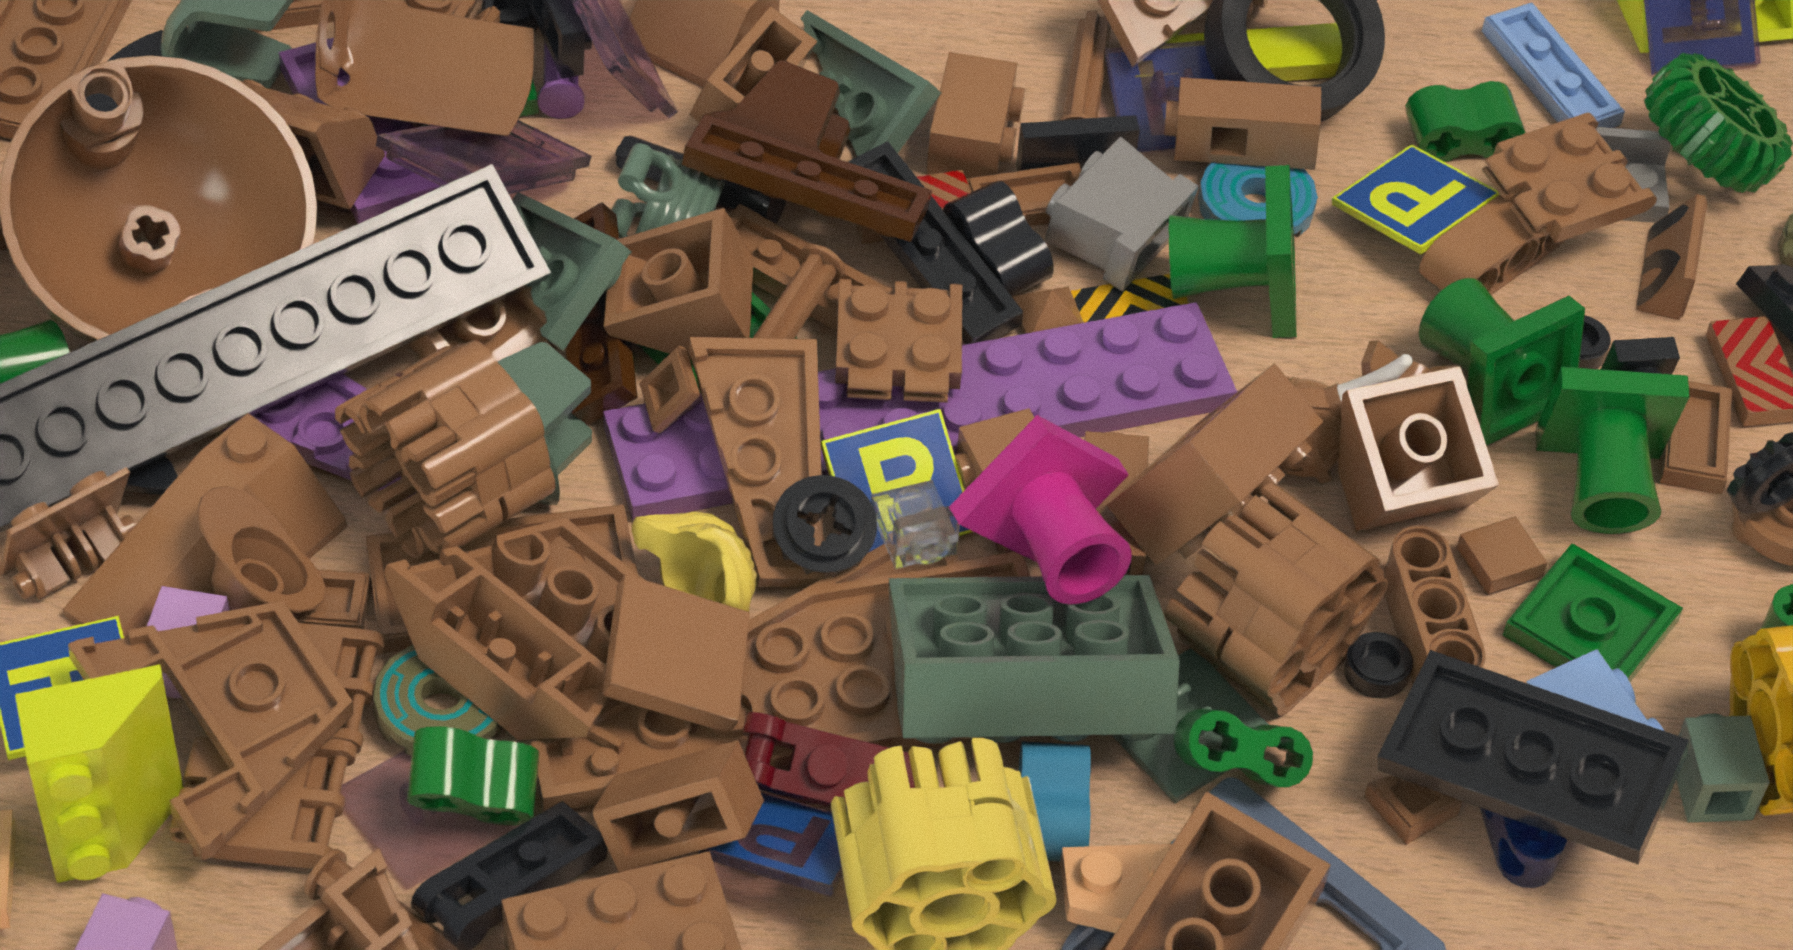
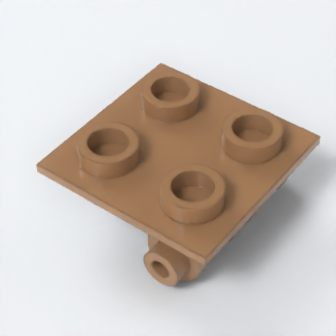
M127 467L110 476H107L104 471L93 473L74 485L70 490L72 496L50 508L46 502L37 503L13 518L11 521L13 527L8 529L0 564V573L4 576L16 569L19 573L12 576V582L22 599L26 600L33 595L37 599H42L51 592L68 584V576L74 581L82 576L80 567L66 542H70L85 567L93 571L99 567L96 555L103 563L135 527L136 522L130 515H126L121 519L117 515L130 474Z

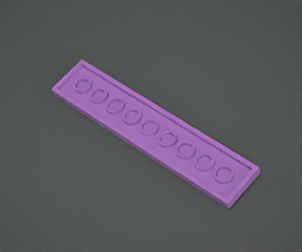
M1197 302L962 345L960 389H949L948 403L904 401V387L892 386L891 400L847 398V384L835 383V369L819 371L820 442L941 409L955 455L957 453L959 427L1030 408L1034 417L1039 415L1078 437H1085V431L1105 433L1210 413L1234 395L1237 390ZM701 393L702 402L662 433L653 431L645 403L603 411L604 430L632 522L635 517L686 513L733 504ZM821 450L822 475H829Z

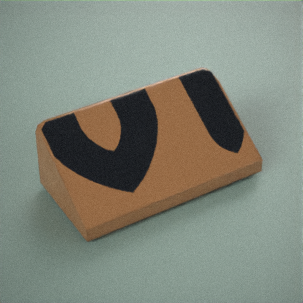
M1696 194L1658 220L1649 230L1637 301V309L1639 311L1679 320L1680 316H1684L1696 280L1708 203L1705 200L1706 196Z

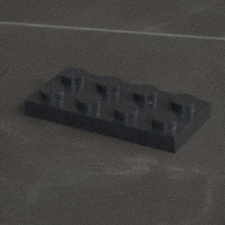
M1430 650L1377 757L1379 771L1639 865L1688 755L1689 740Z

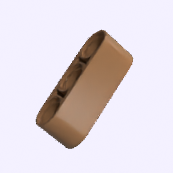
M1499 195L1435 240L1420 262L1419 273L1440 290L1460 279L1474 278L1479 280L1489 293L1493 295L1556 250L1564 241L1555 243L1549 235L1533 239L1510 209L1512 205H1517L1514 200L1505 201Z
M1426 526L1403 528L1395 535L1384 572V578L1388 580V587L1384 597L1397 637L1409 648L1413 658L1410 673L1412 684H1414L1430 650L1483 668L1486 659L1485 648L1448 542L1439 532Z

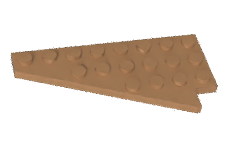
M945 515L932 516L870 551L858 567L852 566L845 569L834 578L829 574L749 619L739 721L730 733L609 698L587 737L536 739L531 742V746L538 749L540 753L537 785L543 812L561 801L565 802L572 809L596 805L613 776L736 740L739 741L745 753L748 737L744 736L742 732L746 715L749 712L772 715L789 723L888 748L902 745L903 751L910 750L912 746L929 747L972 738H981L955 737L948 742L940 744L924 743L916 738H903L897 709L888 592L889 578L1029 577L1030 573L1024 556L1017 552H1008L959 560ZM774 745L770 765L777 769L788 771L793 750Z

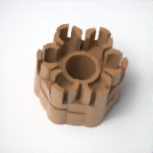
M472 340L466 344H458L454 347L444 346L395 375L338 405L335 409V419L340 424L351 418L354 421L340 429L346 445L354 453L349 456L348 466L353 470L349 474L360 496L364 498L395 479L402 477L400 480L368 497V503L378 513L388 509L385 518L395 538L409 530L413 532L414 536L403 541L401 548L415 559L422 557L430 551L440 555L442 549L454 546L461 548L555 491V478L550 467L549 452L544 438V426L536 407L521 392L514 380L497 362L491 351L477 340Z
M1269 483L1261 491V495L1268 499L1267 503L1255 495L1243 508L1240 517L1232 515L1227 517L1224 523L1220 521L1212 528L1202 542L1204 547L1237 570L1238 573L1234 572L1205 549L1200 550L1194 561V567L1199 572L1190 573L1177 589L1189 601L1184 605L1176 598L1170 599L1165 610V618L1178 628L1177 633L1179 634L1178 639L1275 713L1282 716L1291 711L1303 698L1310 694L1344 663L1348 648L1359 638L1373 611L1382 600L1388 587V580L1384 578L1383 570L1379 567L1380 560L1275 483Z

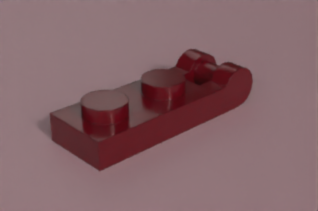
M757 712L747 713L742 732L744 736L748 737L744 755L759 790L831 808V802L835 796L845 799L844 790L857 783L869 782L867 771L870 764H875L873 757L888 749V747L789 723L781 718ZM774 745L793 750L788 771L777 769L770 765ZM903 751L910 788H915L909 754Z

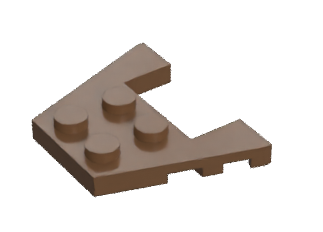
M284 601L196 617L197 624L163 631H157L155 626L152 625L128 630L129 637L94 643V637L78 639L68 644L70 660L84 680L160 664L162 673L167 674L229 767L227 771L170 800L171 814L202 861L212 857L353 715L352 699Z

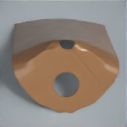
M322 0L316 35L315 83L317 97L328 106L342 110L344 108H352L366 116L508 136L516 125L531 89L534 69V28L433 12L381 0ZM330 12L334 19V39L331 49L328 48L326 38L327 20ZM340 68L350 76L348 84L344 86L338 85L337 82Z

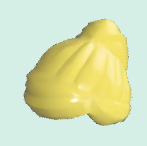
M695 511L690 513L646 515L634 518L631 529L634 543L640 550L647 549L660 558L659 571L663 586L749 612L750 602L757 584V573L754 570V562L751 559L750 550L745 547L744 541L737 536L731 525L713 514Z

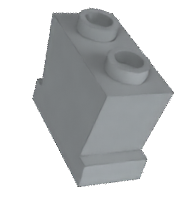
M1120 136L1104 154L1096 151L1089 157L1079 174L1078 180L1072 186L1065 183L1054 193L1046 209V214L1051 216L1044 241L1104 269L1103 279L1123 292L1169 243V215L1189 216L1199 186L1181 174H1178L1172 180Z

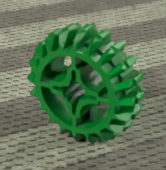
M1681 53L1666 66L1664 65L1652 78L1653 82L1645 90L1647 96L1644 99L1646 108L1650 111L1648 115L1651 122L1659 127V135L1667 139L1673 146L1672 151L1679 152L1687 160V164L1698 168L1705 178L1712 177L1721 187H1731L1737 192L1744 193L1749 191L1755 193L1763 185H1767L1785 168L1786 161L1792 156L1791 147L1793 145L1791 137L1787 134L1786 124L1777 118V110L1770 107L1764 101L1763 95L1751 88L1748 81H1743L1736 76L1732 69H1725L1717 60H1707L1701 54Z

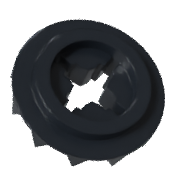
M1793 432L1785 434L1777 442L1768 440L1763 449L1757 453H1750V459L1746 464L1735 469L1733 473L1734 479L1730 482L1726 491L1738 511L1746 514L1766 512L1781 507L1793 499Z
M816 475L795 482L781 495L774 509L772 537L776 538L784 560L790 559L801 566L806 575L815 571L829 573L834 578L845 569L852 566L858 567L871 547H873L876 537L877 519L870 500L857 486L836 476ZM832 506L834 507L832 514L834 518L833 528L842 533L841 535L830 533L826 541H822L820 546L814 545L816 540L814 538L815 528L806 522L807 520L818 522L822 514L827 513L828 507Z

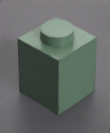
M1711 713L1694 718H1685L1678 736L1689 740L1688 755L1676 780L1687 822L1753 820L1770 782L1751 715L1723 716Z

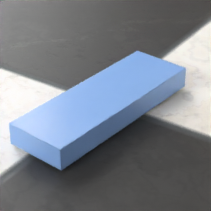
M1532 2L1485 17L1481 32L1557 123L1584 113H1591L1598 121V127L1615 128L1621 126L1625 113L1623 108Z

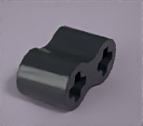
M995 181L944 205L943 211L1011 296L1047 281L1053 276L1054 264L1048 246L1042 237L1027 223L1014 192L1004 182Z

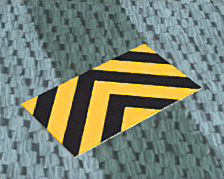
M1170 274L1135 279L1123 292L1111 284L1071 290L1084 323L1189 304L1187 297L1173 299Z

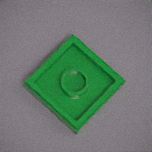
M1572 543L1508 619L1503 636L1554 667L1561 666L1597 649L1612 670L1619 668L1626 675L1629 682H1631L1677 624L1683 607Z

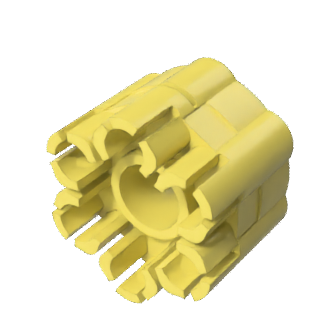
M972 738L971 746L978 779L976 782L971 781L965 748L962 742L959 741L943 747L938 753L944 784L942 788L939 787L932 751L928 748L912 746L908 754L915 788H910L901 745L888 748L873 757L875 764H870L867 771L869 782L857 783L844 790L845 799L839 796L833 798L831 811L852 927L857 934L866 937L869 943L877 950H1008L1018 937L1027 932L1040 917L1046 915L1055 907L1057 898L1030 779L1028 776L1022 778L1020 771L1003 766L998 744L985 738Z

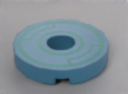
M1211 163L1207 166L1200 182L1198 193L1200 213L1203 218L1216 220L1266 219V203H1256L1245 197L1249 194H1259L1266 197L1265 166ZM1290 168L1294 234H1297L1299 231L1302 234L1311 224L1318 197L1314 180L1305 169Z

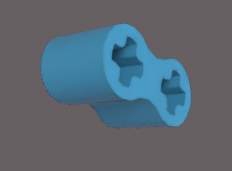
M1021 741L1018 771H1020L1022 778L1028 776L1030 779L1048 861H1060L1062 847L1089 846L1091 816L1090 745Z

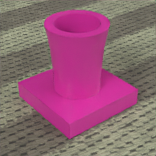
M1039 415L1033 418L949 506L959 525L1037 562L1049 595L1057 602L1063 604H1081L1104 595L1118 584L1126 574L1131 563L1132 552L1130 545L1096 510L1129 476L1128 472L1117 457Z

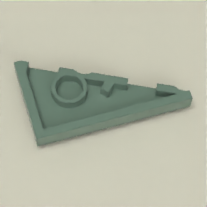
M806 10L800 19L804 23V31L817 40L812 51L818 56L823 69L819 75L838 83L840 95L835 109L840 117L847 119L851 131L848 139L851 141L857 157L887 141L898 153L941 95V92L926 79Z
M517 192L512 201L551 271L545 281L532 286L531 290L533 303L545 312L547 323L540 328L541 335L559 349L564 350L603 292L610 289L616 283L621 274L622 265L632 251L615 238Z

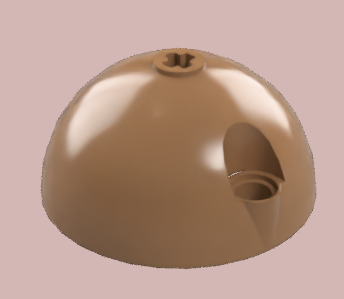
M162 56L119 58L91 66L65 79L44 95L22 120L8 146L0 174L2 230L17 274L30 295L52 319L77 337L90 343L313 244L316 233L317 200L312 173L303 149L286 121L263 97L240 80L213 67L182 58ZM92 94H106L113 98L118 107L108 112L97 111L88 104L86 98ZM120 137V138L116 139L115 141L107 142V141L112 140V139H114V138ZM143 233L148 241L159 239L158 248L153 250L148 242L137 244L138 235Z

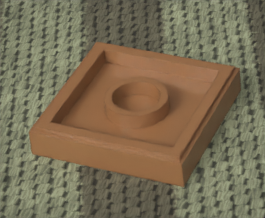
M625 574L616 589L602 696L730 733L739 721L750 612Z

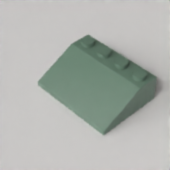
M1124 575L1118 584L1107 593L1081 604H1063L1054 600L1049 595L1042 576L889 578L888 592L897 709L903 738H916L924 743L940 744L948 742L955 737H984L994 742L1007 743L1016 741L1021 736H1051L1057 740L1073 742L1083 740L1088 735H1119L1129 740H1147L1156 734H1175L1180 659L1150 575Z

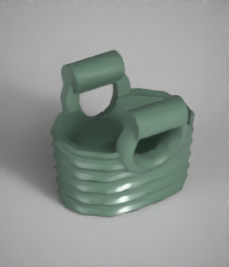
M638 143L633 145L618 178V184L623 190L633 192L645 203H632L627 199H618L614 202L611 210L617 214L619 239L628 236L627 232L634 217H641L635 233L637 234L716 210L725 185L724 179H714L701 171L683 166L682 159L678 160L672 154L666 155L661 151L652 150L646 144ZM651 165L663 171L656 191L644 184Z

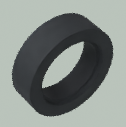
M1213 0L1206 16L1204 42L1207 59L1215 79L1296 85L1281 80L1270 73L1253 53L1246 30V17L1252 0ZM1318 0L1331 13L1338 26L1342 40L1341 61L1333 78L1321 84L1310 85L1321 87V121L1338 113L1362 93L1371 83L1380 67L1385 48V28L1377 0Z

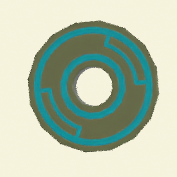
M413 645L391 657L376 677L373 713L380 733L390 743L392 738L397 744L404 746L405 753L412 756L415 731L423 727L441 726L458 728L485 739H491L496 732H498V736L503 729L501 725L418 658ZM443 693L453 696L458 700V703L451 708L441 710L428 706L424 700L431 695Z

